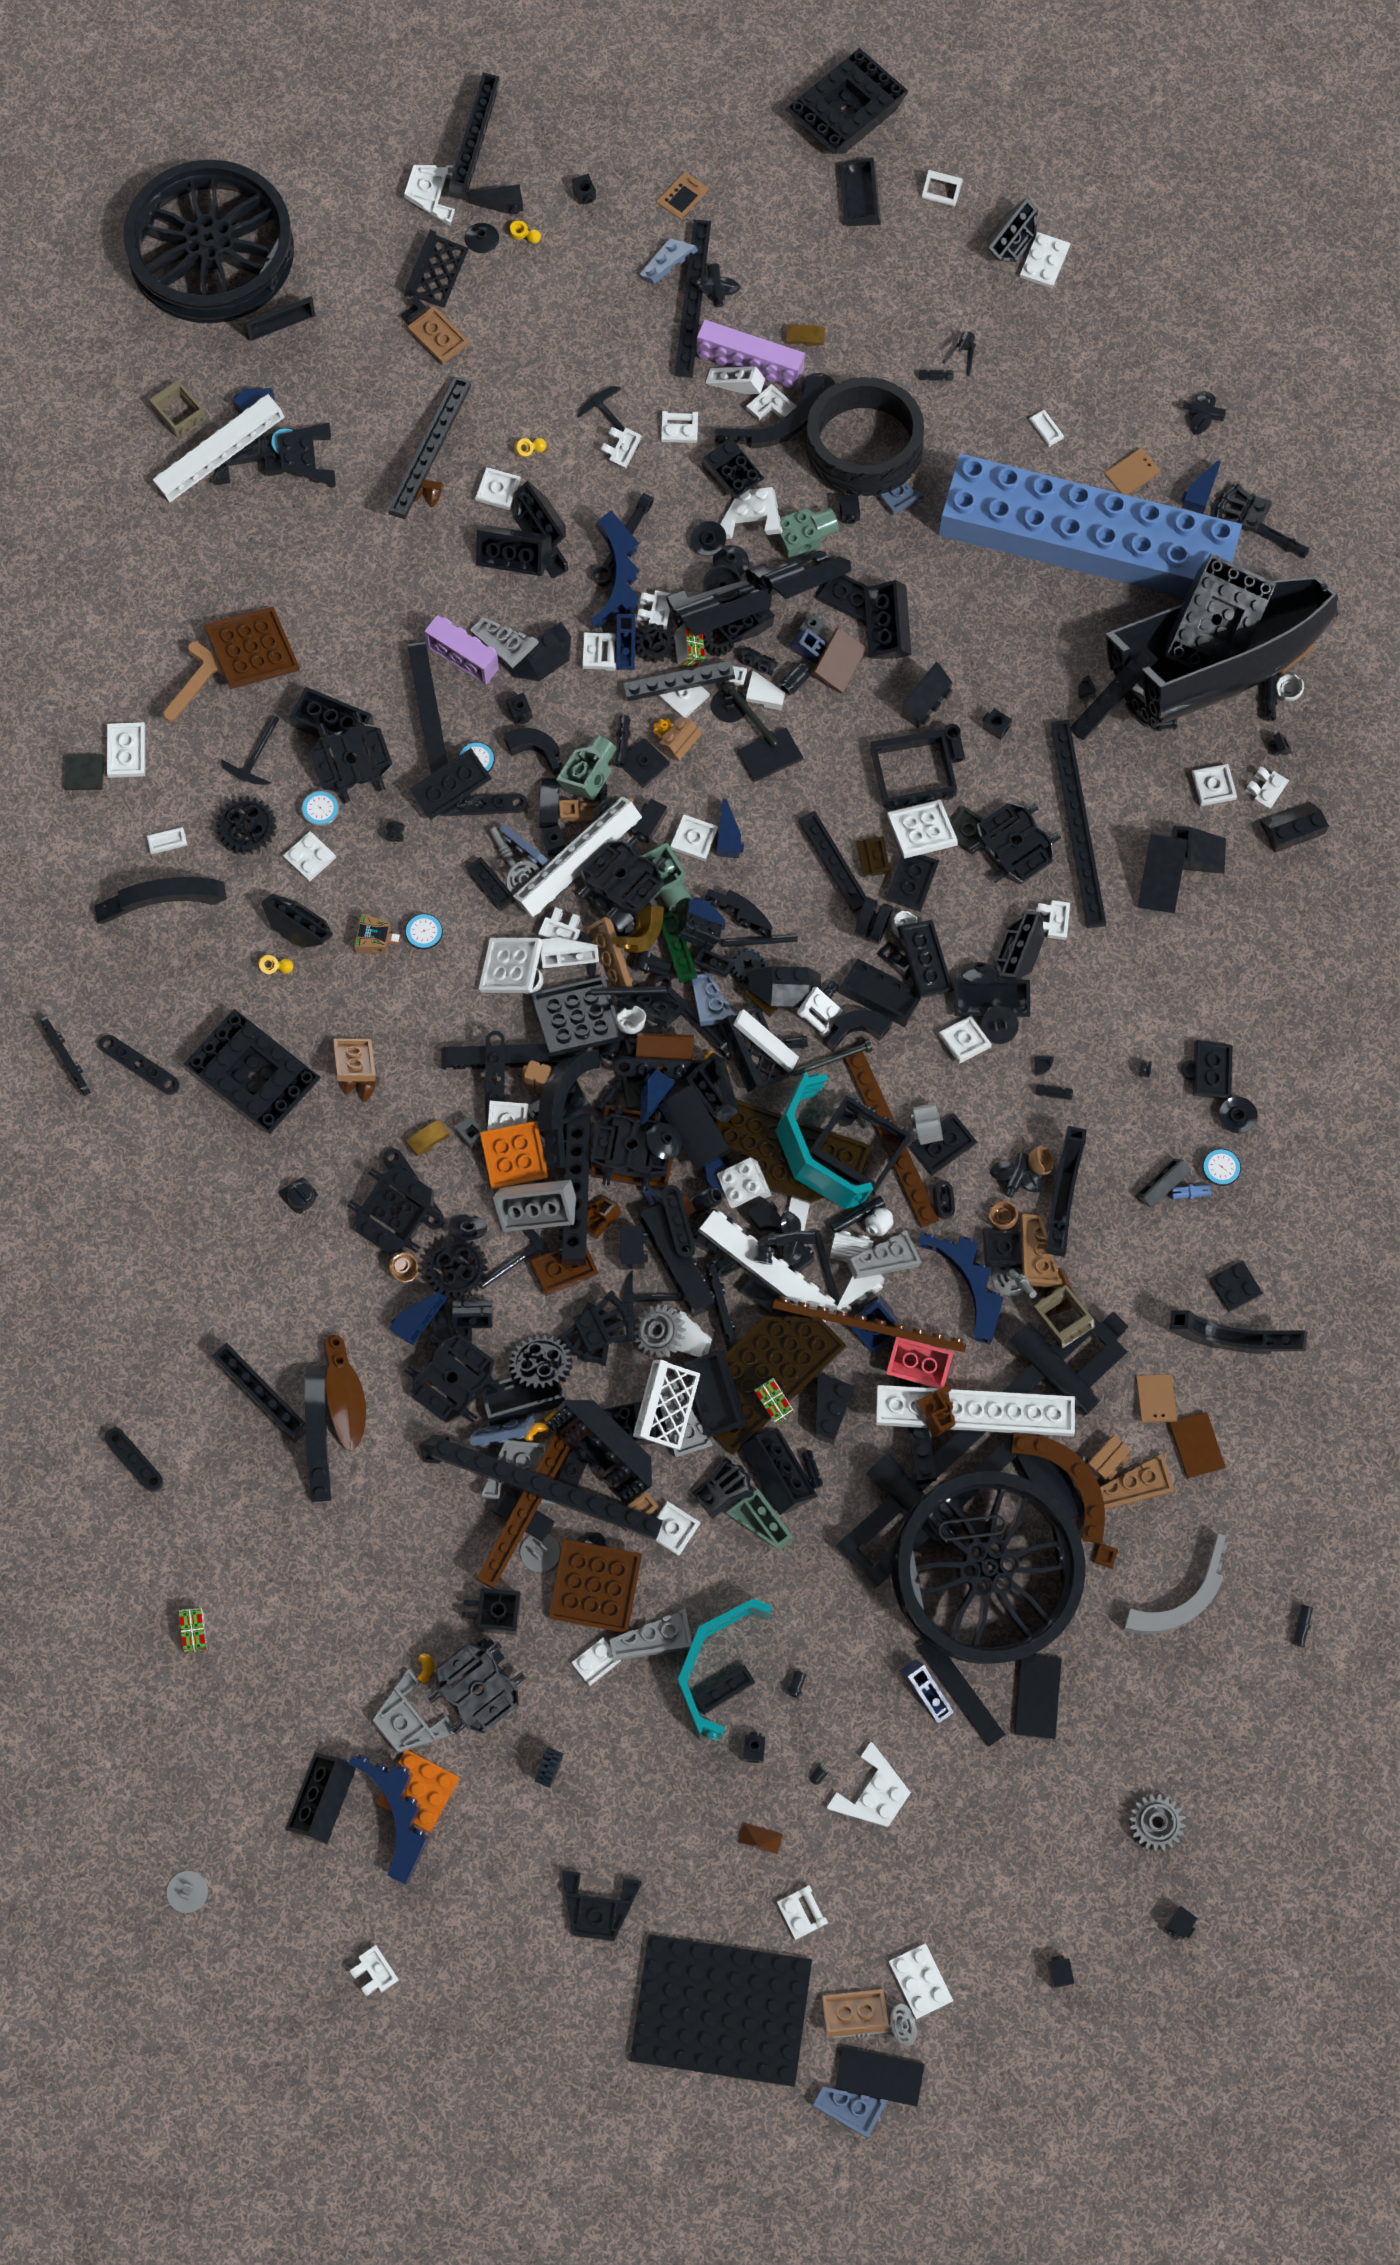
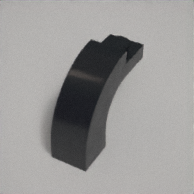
M518 728L504 733V741L511 756L527 750L536 751L544 756L553 775L560 773L562 763L558 756L560 755L559 746L548 734L533 728Z
M593 891L585 897L589 905L604 917L612 908V905ZM618 912L611 920L619 937L630 935L635 928L634 918L631 914Z
M871 1010L848 1012L840 1016L833 1023L832 1029L834 1031L827 1038V1048L833 1052L848 1034L855 1031L869 1033L881 1041L890 1030L892 1021L884 1015Z

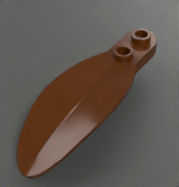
M330 1335L324 1342L328 1366L326 1373L327 1404L338 1440L344 1449L351 1451L359 1445L364 1433L366 1422L365 1396L360 1380L348 1362L344 1340L338 1335ZM336 1360H340L342 1364H338Z

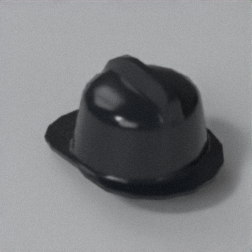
M303 1177L278 1191L281 1199L294 1212L299 1214L309 1209L318 1196L316 1190Z

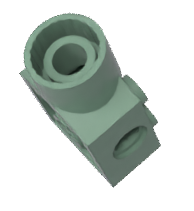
M806 508L780 518L782 533L775 535L787 559L790 560L820 548L822 538L838 532L839 526L831 508L817 513H813Z
M594 736L588 747L574 750L557 777V782L565 792L594 801L612 772L608 763L617 750L615 745L602 736Z
M665 843L642 855L653 863L659 856L666 859V862L659 868L664 886L653 898H661L669 912L677 911L689 904L692 897L684 886L686 872L669 844Z

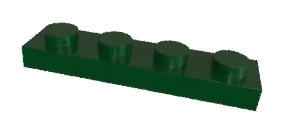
M674 911L663 914L662 931L679 983L696 979L697 973L687 942L677 937L680 921L677 912Z

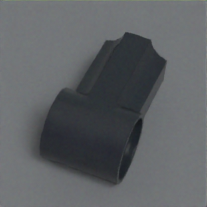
M949 724L945 727L944 734L951 763L961 762L965 760L960 736L961 730L958 725ZM952 732L956 736L950 737L947 733Z
M649 951L637 953L632 968L635 971H643L644 974L652 973L658 976L669 977L673 962L655 957Z

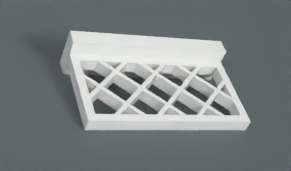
M653 1360L633 1437L680 1450L700 1373L670 1364L664 1360ZM667 1368L673 1369L676 1378L668 1381L666 1377ZM687 1374L694 1376L692 1384L686 1387L682 1379ZM679 1380L683 1390L675 1394L670 1384ZM667 1387L671 1397L663 1400L661 1390ZM685 1392L688 1398L687 1403L681 1406L677 1396ZM673 1399L678 1409L670 1413L665 1403ZM662 1406L666 1416L658 1420L655 1414L656 1409ZM680 1412L683 1417L682 1422L676 1425L672 1415ZM668 1418L673 1428L665 1432L660 1422ZM657 1425L661 1432V1435L656 1438L649 1436L651 1428ZM675 1431L677 1435L676 1444L670 1443L667 1434Z

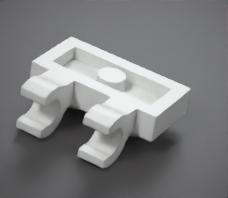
M612 427L609 434L611 437L619 439L615 448L604 443L601 450L611 456L609 459L611 462L626 469L642 435L628 428L621 432Z
M656 590L654 595L642 593L640 604L652 605L651 611L638 609L637 620L649 621V626L652 627L654 623H656L658 628L664 625L663 629H666L670 613L666 595L671 593Z
M1260 766L1255 777L1265 782L1264 786L1261 789L1257 783L1250 781L1245 791L1256 797L1254 799L1255 803L1270 810L1289 780L1275 771L1270 775L1265 768Z
M1054 900L1051 901L1050 905L1038 903L1036 911L1041 912L1044 916L1049 915V923L1043 921L1044 932H1048L1047 938L1066 940L1070 903Z
M555 907L551 919L545 917L539 931V936L545 939L559 937L577 941L581 933L577 929L580 916L573 914L569 925L560 923L563 910Z
M376 1945L359 1956L362 1963L350 1970L354 1979L366 1970L373 1980L361 1988L365 1996H368L377 1988L382 1993L399 1981Z

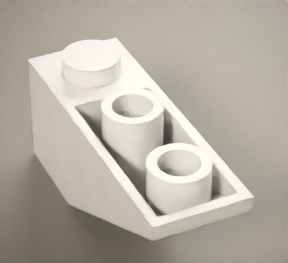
M882 1275L859 1279L852 1277L835 1312L837 1310L849 1312L852 1309L851 1306L855 1303L858 1305L863 1303L867 1299L866 1296L868 1294L879 1292L883 1288L882 1285L884 1283Z

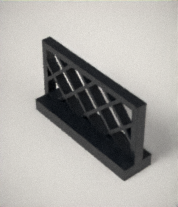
M430 229L406 285L404 296L411 297L416 295L421 300L445 308L469 248L437 236V232ZM437 242L444 244L447 249L438 251L436 247ZM460 250L463 251V254L455 258L452 251ZM449 253L451 260L444 262L441 255ZM438 257L440 264L432 266L430 259ZM454 263L457 269L449 273L446 265ZM443 267L446 274L437 276L435 269ZM432 271L435 278L426 280L424 273ZM448 277L451 283L443 287L440 280ZM437 281L439 289L432 291L429 284ZM426 286L428 293L422 294L417 292L419 287ZM442 292L445 297L443 302L437 300L434 294Z
M760 1008L747 1011L751 1016L756 1014L759 1023L770 1031ZM738 1014L727 1016L718 1023L747 1092L790 1077L788 1072L774 1059L765 1056L763 1050L762 1053L756 1051L753 1041L750 1047L746 1045L744 1036H747L733 1025ZM752 1054L759 1057L758 1064L753 1062ZM763 1060L771 1064L769 1071L761 1067ZM774 1066L780 1069L782 1076L772 1073ZM759 1071L767 1075L766 1080L763 1082L758 1074Z

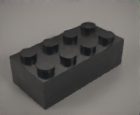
M309 687L304 688L289 717L292 727L318 738L320 735L316 726L320 725L323 732L321 727L323 723L328 735L355 727L352 714L355 713L358 720L356 712L360 713L364 724L374 725L371 713ZM361 734L360 736H361L362 742H363V744H364L365 739H364L363 734Z

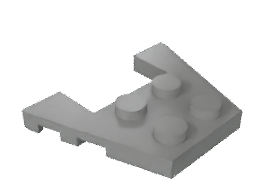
M507 1440L504 1442L497 1459L534 1472L546 1450V1446L540 1443ZM488 1479L481 1498L499 1500L501 1483ZM542 1499V1501L540 1502V1504L558 1505L545 1499Z
M410 1669L405 1672L403 1678L372 1721L397 1754L455 1734L451 1729L454 1725L447 1716L429 1728L407 1701L405 1696L420 1685V1682Z

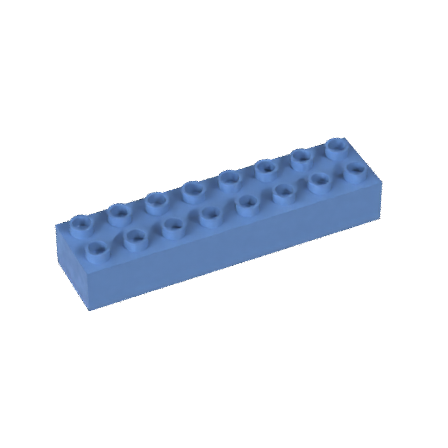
M959 454L941 518L939 536L1186 598L1198 569L1210 554L1233 563L1242 524Z

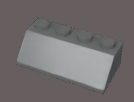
M571 1180L501 1187L493 1196L503 1232L574 1224L576 1195Z

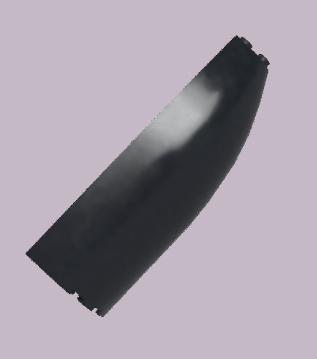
M1318 577L1272 581L1276 583V586L1246 652L1197 671L1165 657L1167 638L1183 604L1106 633L1110 670H1113L1115 677L1143 647H1147L1158 658V661L1151 668L1146 667L1142 669V678L1124 697L1127 702L1125 706L1141 725L1147 728H1154L1259 685L1288 667L1322 635L1332 620L1338 616L1337 593L1331 588L1328 589L1327 584ZM1218 614L1212 617V623L1216 625L1220 622Z

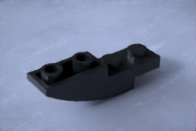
M708 889L705 901H709L714 908L721 907L730 915L737 914L736 922L742 928L749 929L750 927L761 936L772 935L773 927L769 920L749 900L730 889L726 895Z

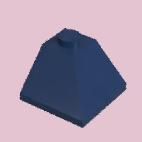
M880 1294L865 1304L857 1313L867 1316V1320L875 1321V1318L887 1321L886 1324L894 1326V1323H899L892 1308ZM850 1326L871 1353H874L895 1337Z

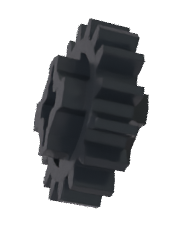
M654 623L653 628L647 625V630L641 629V634H637V653H641L642 659L647 657V662H650L651 659H654V663H657V659L664 662V657L670 658V652H674V634H670L669 628L664 630V625H661L660 628L657 627L656 623Z

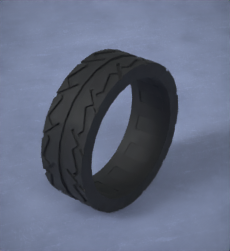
M858 377L836 383L827 388L818 397V400H815L807 420L809 421L807 423V455L814 472L827 485L845 494L876 496L898 488L912 476V473H915L922 457L924 420L919 405L906 390L884 379ZM857 408H871L888 413L899 420L907 429L911 439L904 450L893 459L875 465H857L843 461L829 452L822 443L820 434L827 423L838 414Z

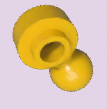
M514 221L510 226V235L516 240L527 237L530 243L536 244L541 239L540 232L536 229L529 231L526 223L523 221Z
M523 438L515 443L514 450L518 456L527 457L532 454L533 450L543 452L547 445L542 438L535 439L533 443L529 439ZM521 445L524 446L525 451L521 450Z
M266 954L258 961L259 969L266 974H272L277 969L285 974L293 970V962L290 959L285 958L279 962L274 956ZM267 960L271 962L269 967L264 965Z

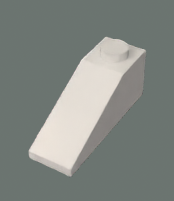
M756 366L710 368L706 384L742 394H761L765 378Z
M559 937L541 939L543 941L541 947L543 968L599 962L598 947L595 944Z

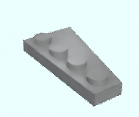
M484 617L470 629L486 646L494 648L497 655L512 668L539 643L536 638L527 637L521 632H515L509 627L505 628L499 623Z
M905 1230L900 1235L894 1236L888 1241L854 1256L847 1264L854 1279L919 1267L922 1262L907 1230Z
M667 1376L668 1381L673 1380V1377ZM676 1382L670 1384L675 1394L680 1391ZM667 1387L661 1390L663 1400L671 1397ZM683 1394L677 1396L681 1406L687 1403ZM673 1399L665 1403L670 1413L678 1409ZM660 1406L662 1417H664L666 1413L663 1407ZM692 1409L680 1450L672 1448L675 1457L713 1446ZM680 1412L672 1415L676 1425L682 1422L683 1417ZM665 1419L664 1423L668 1431L673 1427L669 1419ZM672 1431L668 1434L670 1443L676 1444L677 1435L675 1431Z
M682 1609L671 1616H665L654 1623H648L637 1630H632L610 1639L613 1661L690 1649L692 1641L686 1609Z

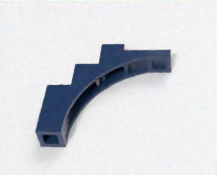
M612 510L600 518L595 527L605 539L612 556L614 567L613 587L605 607L588 621L587 626L591 631L596 627L597 629L601 628L606 623L605 620L608 617L613 618L620 611L623 614L627 611L633 612L638 607L637 603L640 600L629 586L638 579L639 570L629 558L638 552L639 542Z
M920 1234L917 1246L936 1251L945 1257L966 1281L975 1308V1327L972 1340L991 1345L1004 1297L995 1291L986 1292L991 1270L982 1264L973 1265L978 1243L972 1238L964 1237L959 1238L957 1245L949 1239L939 1240L931 1234Z
M364 1755L352 1756L348 1764L366 1772L381 1788L391 1807L396 1829V1844L393 1861L387 1876L407 1884L430 1838L425 1835L426 1831L418 1827L412 1829L422 1805L417 1804L418 1800L407 1795L405 1798L404 1794L414 1774L409 1772L410 1768L402 1764L392 1766L390 1771H387V1766L380 1763L374 1765L369 1762L370 1758Z

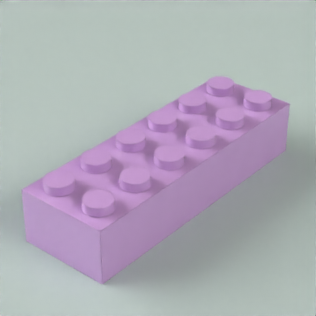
M704 320L697 336V355L701 359L716 361L721 366H756L767 381L782 383L787 388H797L804 371V352L708 320Z

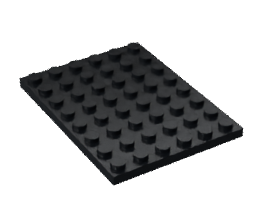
M649 1934L630 2062L795 2087L812 1959Z

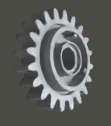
M657 1304L656 1308L650 1306V1313L645 1310L643 1311L644 1318L638 1317L641 1324H635L639 1328L638 1331L634 1332L635 1335L639 1336L635 1342L640 1344L638 1349L644 1350L643 1354L652 1358L658 1357L663 1359L664 1355L670 1357V1351L677 1352L676 1345L682 1346L679 1340L685 1339L681 1335L682 1332L686 1331L685 1328L681 1327L685 1324V1321L680 1319L682 1315L676 1313V1309L670 1308L667 1305Z
M1152 1794L1149 1795V1801L1143 1797L1141 1799L1143 1805L1137 1802L1135 1807L1138 1810L1132 1809L1130 1811L1135 1816L1128 1819L1129 1822L1134 1823V1825L1129 1827V1830L1136 1831L1132 1838H1140L1137 1843L1138 1845L1145 1842L1146 1850L1152 1845L1153 1852L1157 1851L1158 1846L1162 1852L1165 1851V1845L1170 1849L1173 1848L1172 1841L1179 1843L1180 1841L1177 1836L1184 1835L1179 1829L1186 1827L1185 1824L1180 1823V1821L1185 1819V1816L1178 1815L1182 1808H1174L1177 1803L1176 1801L1169 1804V1797L1162 1801L1161 1794L1157 1796L1156 1800ZM1153 1818H1159L1161 1820V1828H1156L1153 1826Z

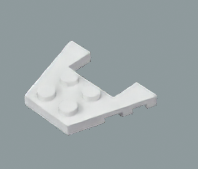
M413 165L404 193L405 199L451 226L455 209L439 205L438 202L446 178L451 179L453 166Z
M773 487L749 489L734 499L720 524L726 532L727 539H732L735 523L766 520L764 531L767 535L782 533L776 494Z
M870 1742L860 1758L875 1767L877 1772L855 1804L839 1793H836L827 1809L889 1827L911 1792L876 1746Z

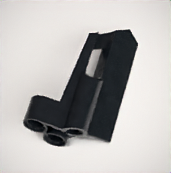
M819 550L771 568L761 563L747 569L745 576L751 585H755L754 588L763 590L772 596L779 593L786 600L851 572V561L840 556L831 558L826 552ZM813 559L820 564L808 570L800 566Z
M743 580L689 598L684 589L666 595V600L673 613L677 627L679 628L685 623L696 637L771 608L772 595L754 588L750 583ZM736 589L746 595L726 604L720 603L716 599L717 596Z

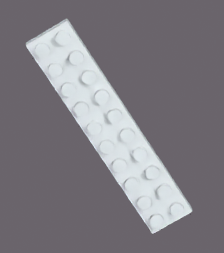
M878 1385L876 1425L928 1428L914 1403L921 1398L931 1395L938 1389ZM953 1389L949 1392L950 1402H953L952 1414L955 1417V1425L950 1429L1074 1436L1075 1434L1074 1396Z

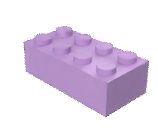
M437 615L424 631L427 648L485 685L499 669L498 656L494 648L485 646L475 636L471 637L463 628H457L452 625L451 621L447 618H441Z

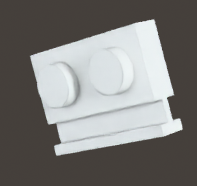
M602 1638L571 1664L587 1684L591 1686L620 1663L621 1660L613 1661L611 1648L605 1639Z

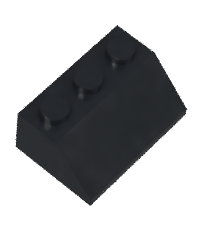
M938 662L931 667L903 701L901 717L917 728L922 724L926 725L931 717L929 715L933 711L937 712L942 704L940 702L944 698L948 699L953 691L951 690L953 682Z
M1311 802L1259 820L1274 852L1326 834L1329 827L1322 810Z

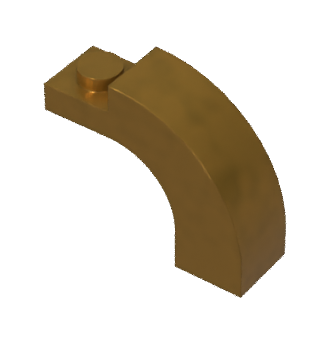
M645 906L637 914V921L633 932L625 937H612V944L620 945L619 948H623L624 952H643L648 950L660 934L664 907Z

